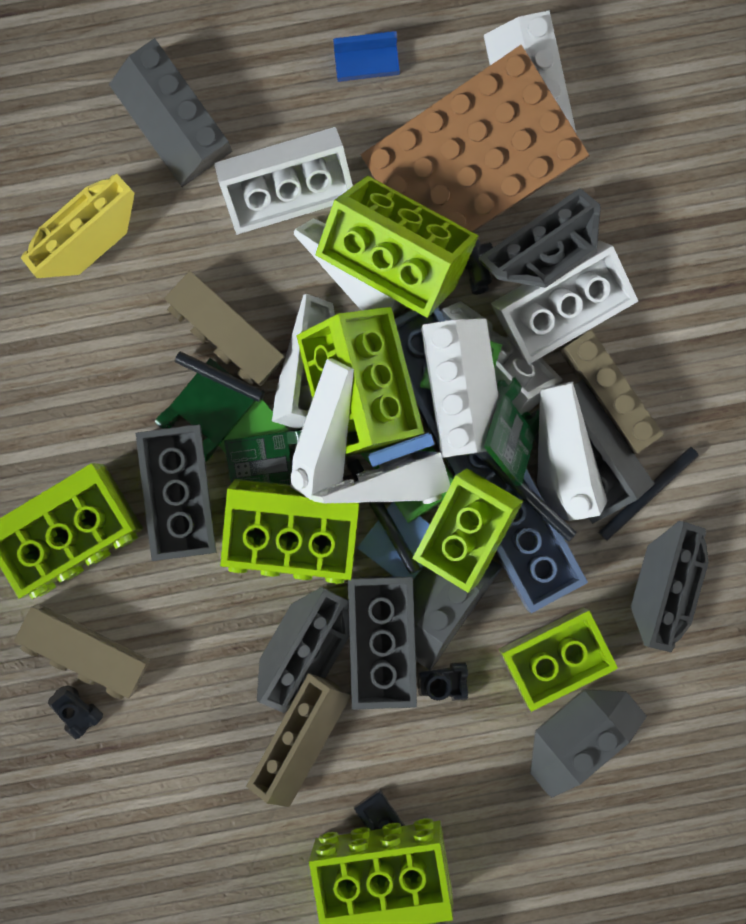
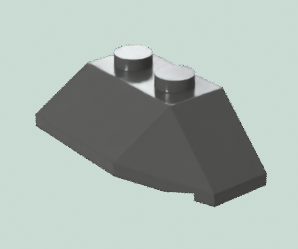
M579 188L480 256L479 262L498 280L546 288L597 252L600 204Z
M678 521L647 546L631 604V610L644 646L672 652L675 648V643L683 637L691 626L708 567V552L704 539L706 536L705 528L684 521Z
M491 560L482 579L469 593L424 566L413 581L415 659L418 663L429 671L432 670L503 568L501 565Z
M320 587L290 605L259 659L257 701L285 713L290 708L308 673L326 678L350 636L347 610L349 608L348 600Z
M583 689L535 730L530 774L551 798L579 786L630 743L647 715L626 691Z

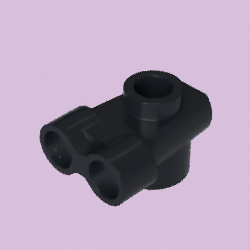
M477 239L464 270L468 269L471 290L475 295L487 292L489 290L488 284L492 282L489 270L479 262V257L492 249L493 246L491 242L480 244L479 239Z
M466 662L451 663L449 668L419 672V696H429L436 701L444 700L447 697H451L452 701L467 700L468 669ZM438 679V682L435 685L430 686V684L434 680Z
M72 686L60 687L48 700V705L64 722V730L74 739H79L89 727L97 725L103 718V713L94 704L88 705L82 701L78 690Z

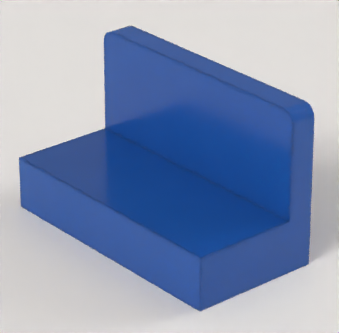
M396 31L333 39L338 82L400 74Z

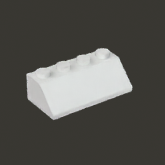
M550 11L517 17L484 34L490 65L519 45L523 46L576 132Z
M336 127L214 163L219 185L236 235L331 207L336 198L353 186L344 148Z
M598 241L597 252L548 287L543 288L523 284L495 300L491 305L504 331L529 365L637 303L638 299L614 247L605 242Z
M455 319L422 325L421 332L442 458L486 452L487 450L484 448L499 399L486 319Z

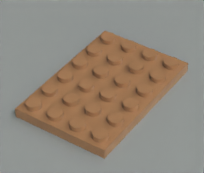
M522 45L510 51L360 154L375 180L471 232H475L590 157Z

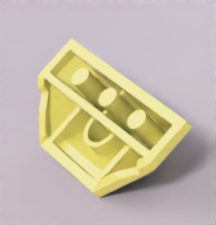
M118 174L111 176L110 179L101 180L85 187L39 227L29 244L28 250L22 254L21 259L36 278L80 275L127 234L135 193Z

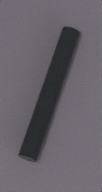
M180 351L175 358V363L259 403L264 397V390Z

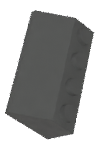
M155 38L128 56L109 83V86L181 187L233 152L227 138Z
M582 379L574 384V388L607 497V503L601 515L589 517L593 524L638 500L655 483ZM536 411L530 414L532 418L536 415ZM539 431L535 435L537 444H539Z
M201 425L135 433L151 560L158 561L217 553Z
M351 577V580H348L352 710L417 707L413 577Z

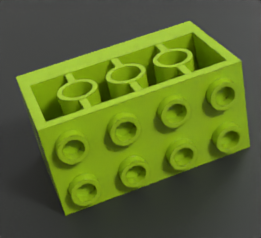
M367 175L334 200L315 256L428 318L456 288L479 236Z
M391 307L338 313L296 335L312 399L327 359L333 358L354 369L345 457L379 450L424 434Z
M91 463L0 518V568L19 599L30 596L33 600L56 589L57 586L54 582L68 581L84 572L82 568L84 564L88 566L93 563L97 564L111 555L109 549L115 547V549L123 548L138 539L136 533L142 530L143 527L105 464ZM92 513H95L97 517L96 524H93L91 521ZM65 530L68 532V540H67V541H66V539H65V537H64V532H65ZM37 548L40 550V557L38 556Z
M235 479L227 488L220 566L228 567V571L233 573H247L248 569L260 570L261 575L277 577L280 576V573L293 574V578L299 580H311L312 576L325 577L326 582L335 584L351 580L360 503H319L299 493L291 485ZM254 529H261L264 532V535L258 534L254 531ZM287 531H290L297 536L295 538L288 537V535H286ZM319 535H325L327 536L328 540L324 542L317 537H319Z
M424 818L415 821L412 825L401 826L400 823H390L384 825L382 829L373 831L362 827L352 830L349 834L338 835L337 832H327L320 835L319 838H315L309 866L319 924H431L453 921V893L441 821Z

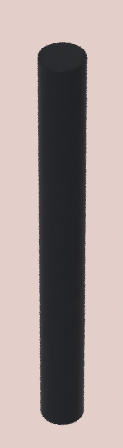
M689 447L653 481L655 484L638 500L628 504L598 533L608 541L699 456L697 451Z
M488 451L474 453L564 539L569 542L576 535L577 532L524 482H522L521 486H515Z
M356 459L347 465L355 480L358 481L357 474L365 471L359 460ZM368 502L409 574L411 575L419 571L421 568L418 562L412 559L414 555L384 503Z

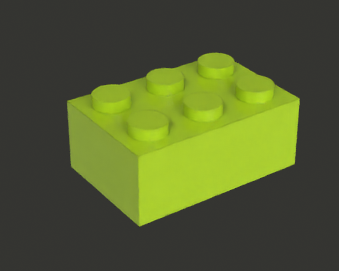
M468 468L455 475L412 559L469 593L482 579L523 501Z
M584 607L499 648L518 690L531 712L618 669L590 610Z

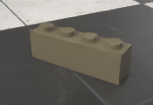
M190 270L164 298L170 304L167 311L180 322L186 318L194 326L190 331L203 343L209 339L217 347L214 353L227 365L233 361L241 368L237 374L247 383L252 385L256 382L261 387L285 361L284 355Z
M592 329L559 351L579 381L582 379L585 381L634 454L639 453L664 436Z
M41 604L31 606L14 639V642L22 645L20 649L23 652L36 657L40 654L50 659L49 664L63 671H66L68 668L78 673L77 677L81 681L90 685L98 683L107 688L106 692L109 695L118 699H123L124 697L129 699L135 694L151 662V659Z
M308 673L246 787L267 804L290 807L349 701L351 694L329 679Z

